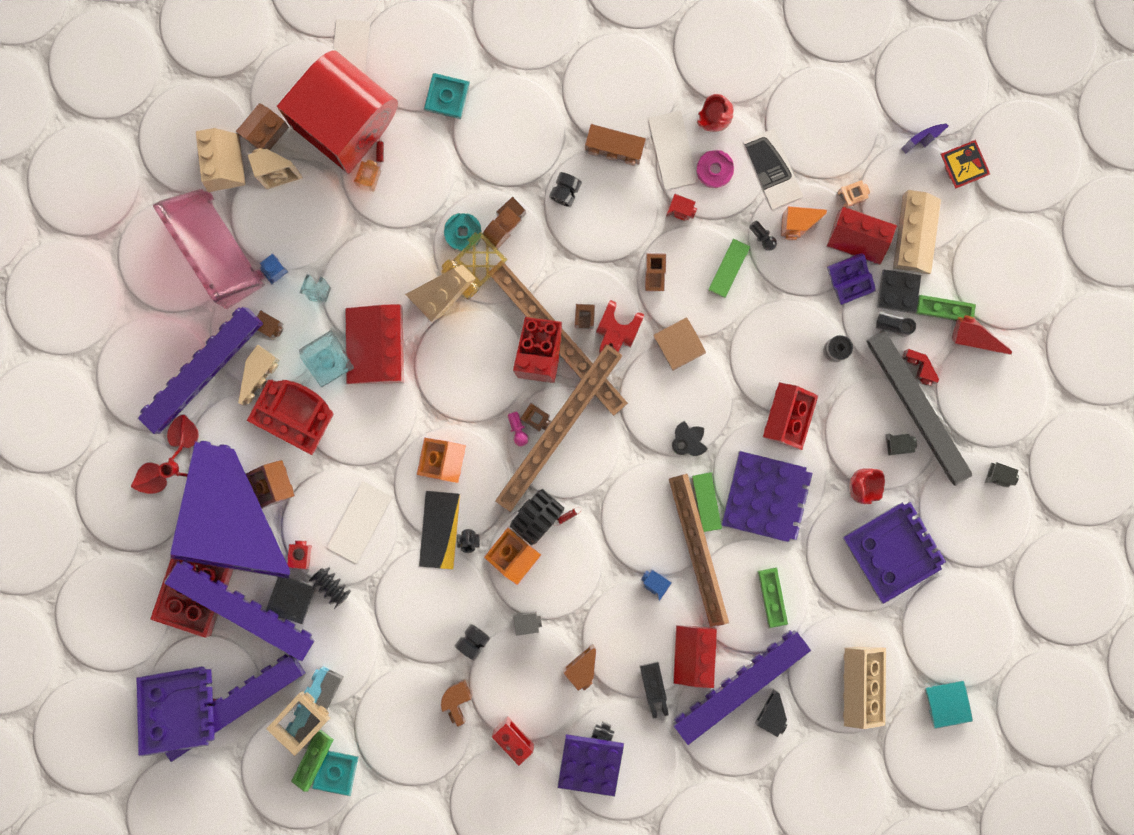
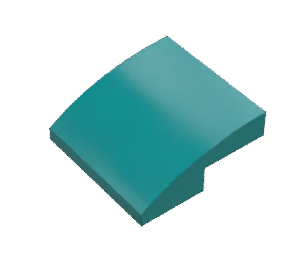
M964 681L927 687L925 689L934 729L973 721Z

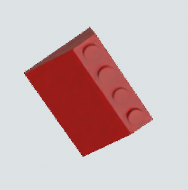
M401 304L345 308L346 384L404 383L403 307Z
M170 559L150 620L207 638L212 635L218 614L165 584V580L176 562H183L182 560ZM188 562L194 566L193 570L197 572L202 570L211 576L210 579L214 582L219 580L229 585L234 569Z

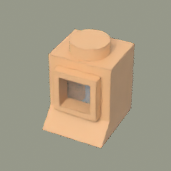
M861 180L841 187L838 190V194H843L846 203L843 207L849 208L866 201L869 198L870 191L867 184H863Z

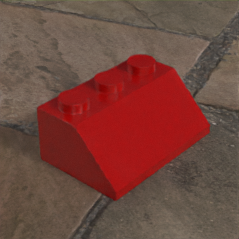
M842 207L836 216L827 247L853 256L863 253L867 261L881 265L891 245L897 225Z
M779 382L768 421L764 428L763 438L803 450L818 395L797 385Z
M676 625L673 684L714 688L717 629L715 627Z

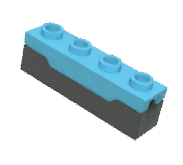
M323 666L320 670H315L311 678L314 682L311 688H306L304 693L308 692L315 699L314 703L319 707L323 706L327 710L344 676ZM303 704L297 706L294 712L296 717L293 723L289 722L286 731L299 743L320 722ZM311 740L303 747L304 749L308 748Z

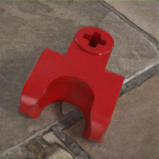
M610 300L596 330V333L604 336L599 353H601L606 344L612 346L617 352H619L622 344L631 348L643 321L644 314L638 312L629 324H619L614 317L617 304L615 301Z

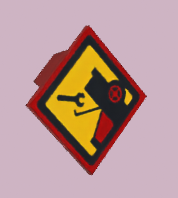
M976 140L940 154L945 164V170L949 179L952 180L955 189L990 175Z

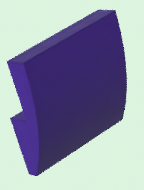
M945 123L929 127L913 136L901 149L907 154L918 143L927 147L949 125Z
M863 253L827 267L833 288L841 305L876 291L873 276L868 270Z

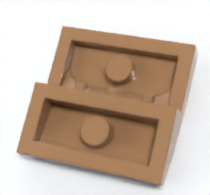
M687 317L653 335L672 371L706 354L698 335Z

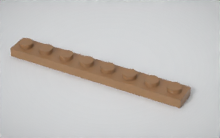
M688 474L669 478L709 625L714 627L728 624V616Z

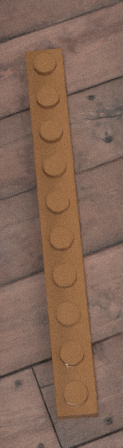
M503 260L488 272L491 278L526 317L555 321ZM562 329L559 355L582 379L593 363ZM607 379L595 394L613 416L628 404Z
M606 344L495 502L509 512L513 510L623 355Z

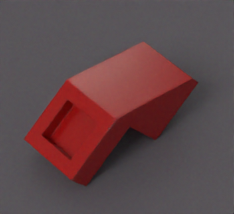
M911 349L904 351L902 358L907 359V363L912 365L920 364L915 378L919 379L921 384L931 386V384L939 382V378L926 354Z

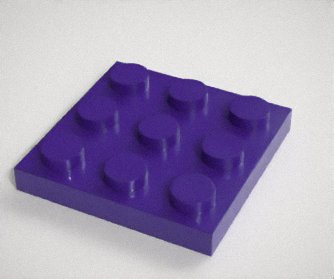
M566 734L557 788L615 797L624 743Z

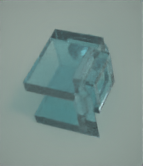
M306 274L299 293L305 294L309 301L322 303L327 301L331 287L324 277H320L318 284H316L313 278Z

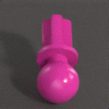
M518 412L510 413L507 417L512 428L510 432H515L514 443L517 446L523 447L529 441L528 435L522 431L525 426L522 425Z

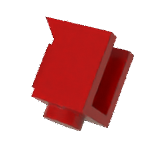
M674 194L666 217L673 214V217L683 221L690 218L694 219L697 208L694 207L696 201Z

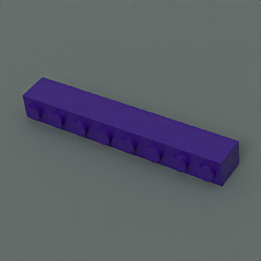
M237 308L232 313L233 317L219 327L220 331L215 336L212 335L205 342L207 345L202 350L199 349L193 354L192 361L189 364H184L179 370L180 373L166 383L167 387L153 397L154 401L141 409V415L138 419L153 434H161L263 325L249 308Z
M183 560L182 563L180 561L176 562L165 580L166 585L301 662L304 660L315 642L310 632L305 629L300 631L294 628L296 625L287 619L285 621L280 620L277 613L270 609L268 612L261 609L262 605L254 600L251 602L244 599V594L237 590L234 592L228 590V585L219 580L214 582L210 579L211 576L202 570L200 572L193 570L194 566Z
M789 630L781 636V641L777 644L776 642L770 644L764 654L754 656L751 659V664L747 667L745 665L740 667L735 672L736 675L734 677L724 679L720 683L721 687L717 690H710L705 694L706 698L704 700L694 702L689 707L690 710L684 714L682 712L674 718L675 722L672 724L687 745L691 744L812 651L797 631Z
M285 654L277 659L278 664L275 666L268 665L261 670L262 674L257 678L253 675L245 680L244 683L246 685L239 689L236 686L227 692L229 696L224 700L220 697L211 703L213 705L214 723H210L208 726H214V734L304 675L306 672L299 661L290 655L288 657ZM191 749L167 752L165 754L170 762H173Z

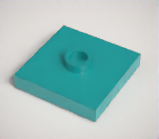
M433 73L424 111L461 119L470 81Z
M328 750L313 781L312 789L351 796L359 756Z

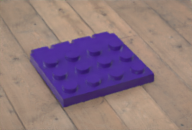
M739 451L721 525L789 542L790 539L797 540L800 527L794 526L793 523H801L804 508L798 507V503L806 504L809 491L802 488V486H810L813 473L807 472V467Z
M903 502L897 504L842 537L881 604L888 602L942 570L941 565L946 563L940 550L932 552V550L937 548V545L929 533L924 536L922 535L927 529L920 517L913 520L912 517L917 512L911 502L905 505Z
M200 666L136 678L138 756L143 757L209 746V741L215 740L214 726H208V724L214 723L213 706H207V704L213 703L212 687H206V685L212 684L211 669H205V667Z

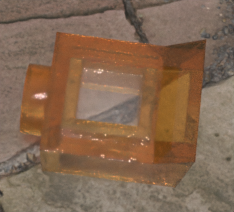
M367 160V162L361 161L353 181L358 187L360 185L369 187L370 191L374 192L381 174L378 163L372 160Z

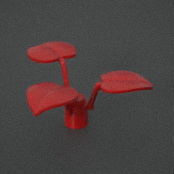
M182 414L175 418L167 432L169 444L174 447L179 446L178 450L169 458L168 462L162 463L160 466L153 462L143 464L138 469L131 488L142 493L156 494L163 491L167 486L166 478L175 475L188 476V473L179 472V466L174 462V459L182 451L183 447H193L195 442L198 441V429L186 415Z

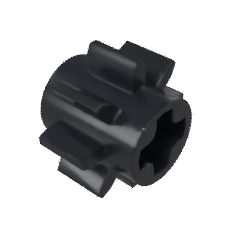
M465 529L461 532V535L457 534V548H461L462 552L472 553L475 551V547H480L479 534H476L474 530Z
M602 721L601 725H595L591 738L612 741L614 731L610 730V724Z

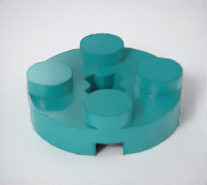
M457 213L452 215L445 223L444 236L451 248L460 252H466L479 244L482 237L481 225L473 215ZM459 228H467V235L460 237L458 235L460 233Z

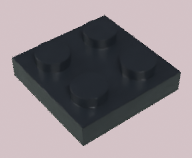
M882 270L877 308L916 313L922 275Z
M278 577L266 611L268 612L270 609L277 613L279 617L303 624L316 588L291 578Z

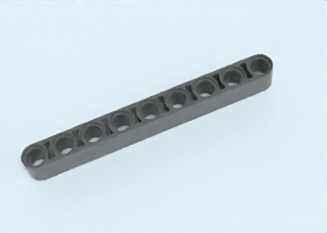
M883 330L867 339L868 347L950 482L957 486L972 477L970 468L889 335Z

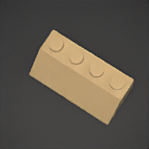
M907 190L903 194L893 269L931 274L941 204L940 198L927 192Z
M845 648L843 675L844 726L859 729L885 726L886 648Z

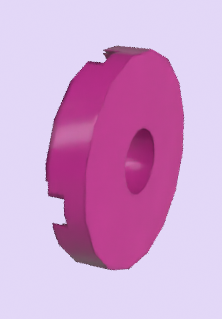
M721 150L707 151L700 157L697 163L696 172L698 179L709 188L725 186L730 182L734 174L733 160L727 153ZM717 164L721 170L717 174L712 173L710 166Z

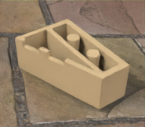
M461 265L405 295L432 322L440 318L476 278L464 265Z

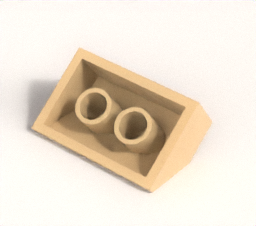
M217 128L196 131L201 182L206 190L213 192L246 185L239 134Z
M259 148L248 155L255 178L266 189L303 178L291 161L268 149Z

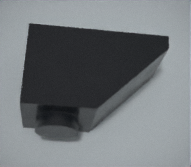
M773 689L755 724L778 737L787 728V717L780 693Z

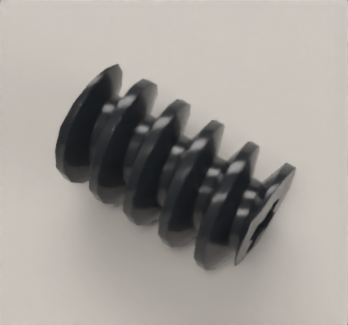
M330 567L321 568L308 581L316 580L313 587L321 586L318 592L323 593L326 591L323 598L331 597L329 604L336 603L334 607L336 609L348 598L351 590L343 591L346 585H338L341 580L340 578L333 580L335 572L328 574Z

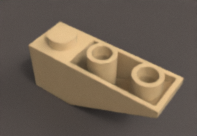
M260 345L255 347L245 362L238 401L239 404L244 406L246 403L250 404L253 401L256 390L258 388L261 389L266 384V377L270 373H274L279 366L277 363L280 360Z

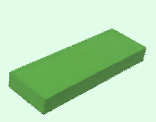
M733 238L708 289L709 291L726 298L750 246Z
M919 295L917 312L915 314L957 321V317H974L976 304Z
M712 473L693 475L692 479L703 531L708 532L722 529Z
M777 567L757 571L768 628L788 625Z
M319 730L313 736L291 780L303 792L309 791L334 740L322 730Z

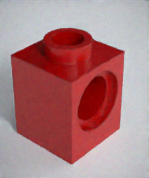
M295 540V544H289L288 567L309 569L312 545H306L307 541ZM297 549H301L304 552V557L301 560L295 556Z

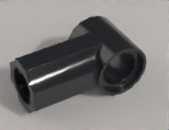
M880 312L875 328L907 337L915 332L916 323L911 318H903ZM902 323L910 325L909 332L903 331Z

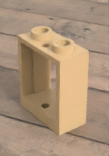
M303 691L266 728L294 756L300 752L330 719L328 716L329 712L323 706L319 707L314 703L315 699L308 692L304 693ZM299 701L320 720L317 726L301 743L279 724Z

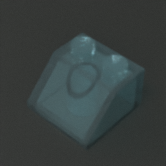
M332 330L299 349L301 360L321 388L354 368L342 344Z

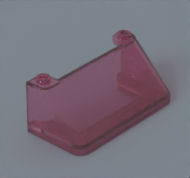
M202 188L160 200L153 204L165 227L216 304L229 309L265 286L263 279H265L264 275L259 269L255 270L251 266L214 208L212 202L214 197L211 192L205 191Z

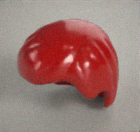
M721 94L709 96L705 100L702 110L698 113L700 120H697L698 126L709 132L725 130L731 124L734 116L732 103Z
M863 468L854 472L849 482V492L855 502L859 504H872L873 501H880L883 497L885 487L883 471Z

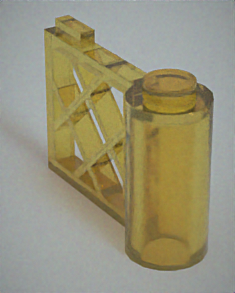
M475 232L468 239L470 243L454 260L448 259L441 266V273L444 274L458 266L464 265L476 278L462 293L467 300L473 297L480 290L481 286L508 260L482 232L479 234ZM480 239L486 243V252L476 251V243ZM465 254H473V265H465L461 258ZM476 254H486V265H476ZM489 254H497L502 260L497 265H489ZM476 267H486V276L482 280L476 276Z

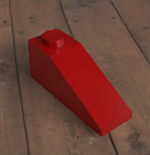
M957 317L951 338L955 344L1012 355V350L977 322L974 317Z

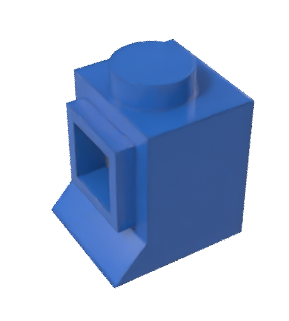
M273 253L260 262V271L271 285L288 273V270L282 266L279 259Z
M652 569L650 572L646 570L640 579L645 584L644 588L654 595L657 593L659 601L672 584Z

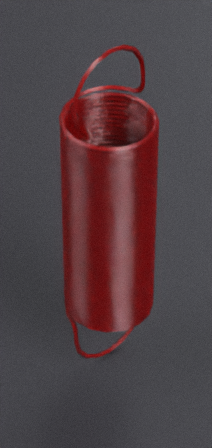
M379 136V141L376 142V162H384V142L380 141L381 136Z
M572 509L560 516L557 521L561 525L578 514L575 509Z

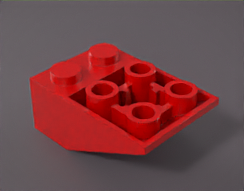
M525 317L513 367V372L517 378L555 383L559 363L562 322Z

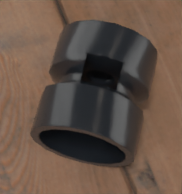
M560 172L556 180L557 186L552 188L549 198L558 204L571 207L575 200L574 193H578L582 181L570 174Z
M837 335L825 343L823 352L829 361L840 362L852 354L853 344L848 337Z
M470 624L464 632L465 637H460L454 646L466 657L475 661L481 652L480 648L485 647L491 638L481 629Z

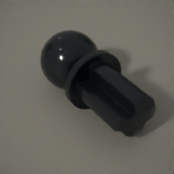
M759 221L752 222L749 228L757 237V241H762V246L765 250H774L777 246L776 238L768 236L770 231L765 230Z

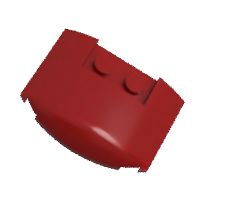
M272 379L267 381L246 421L313 455L334 413L330 410L325 400L308 387L289 380L274 381Z

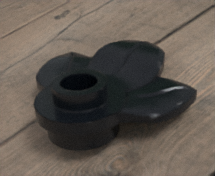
M685 421L678 424L675 428V439L672 442L673 451L678 455L689 454L691 456H699L705 453L708 448L700 442L704 435V427L695 426L689 428ZM679 442L684 443V449L678 448Z

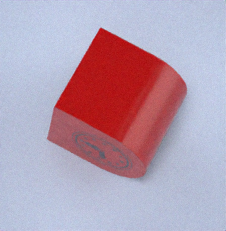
M332 50L322 55L308 68L276 107L294 131L349 175L389 126L396 113L398 101L338 51Z

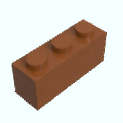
M591 124L585 143V150L590 155L598 156L601 154L605 155L609 160L617 161V159L624 160V163L634 166L635 164H640L646 138Z

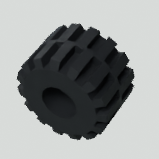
M541 489L518 510L519 513L511 521L510 527L532 546L556 522L565 508L544 489Z

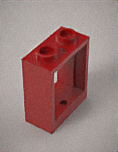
M508 716L493 730L492 738L518 766L533 753L534 743Z

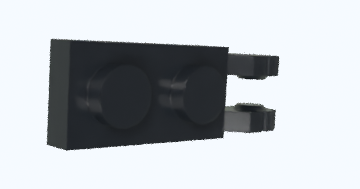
M659 662L640 665L652 718H657L654 703L658 702L662 703L664 716L669 715Z

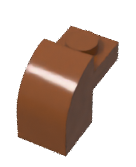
M507 206L495 220L489 223L483 231V236L499 249L511 236V231L522 220Z
M646 253L645 291H664L666 253Z
M465 679L451 685L441 699L442 712L450 709L451 712L448 713L452 723H456L457 727L465 724L466 721L459 705L472 699Z

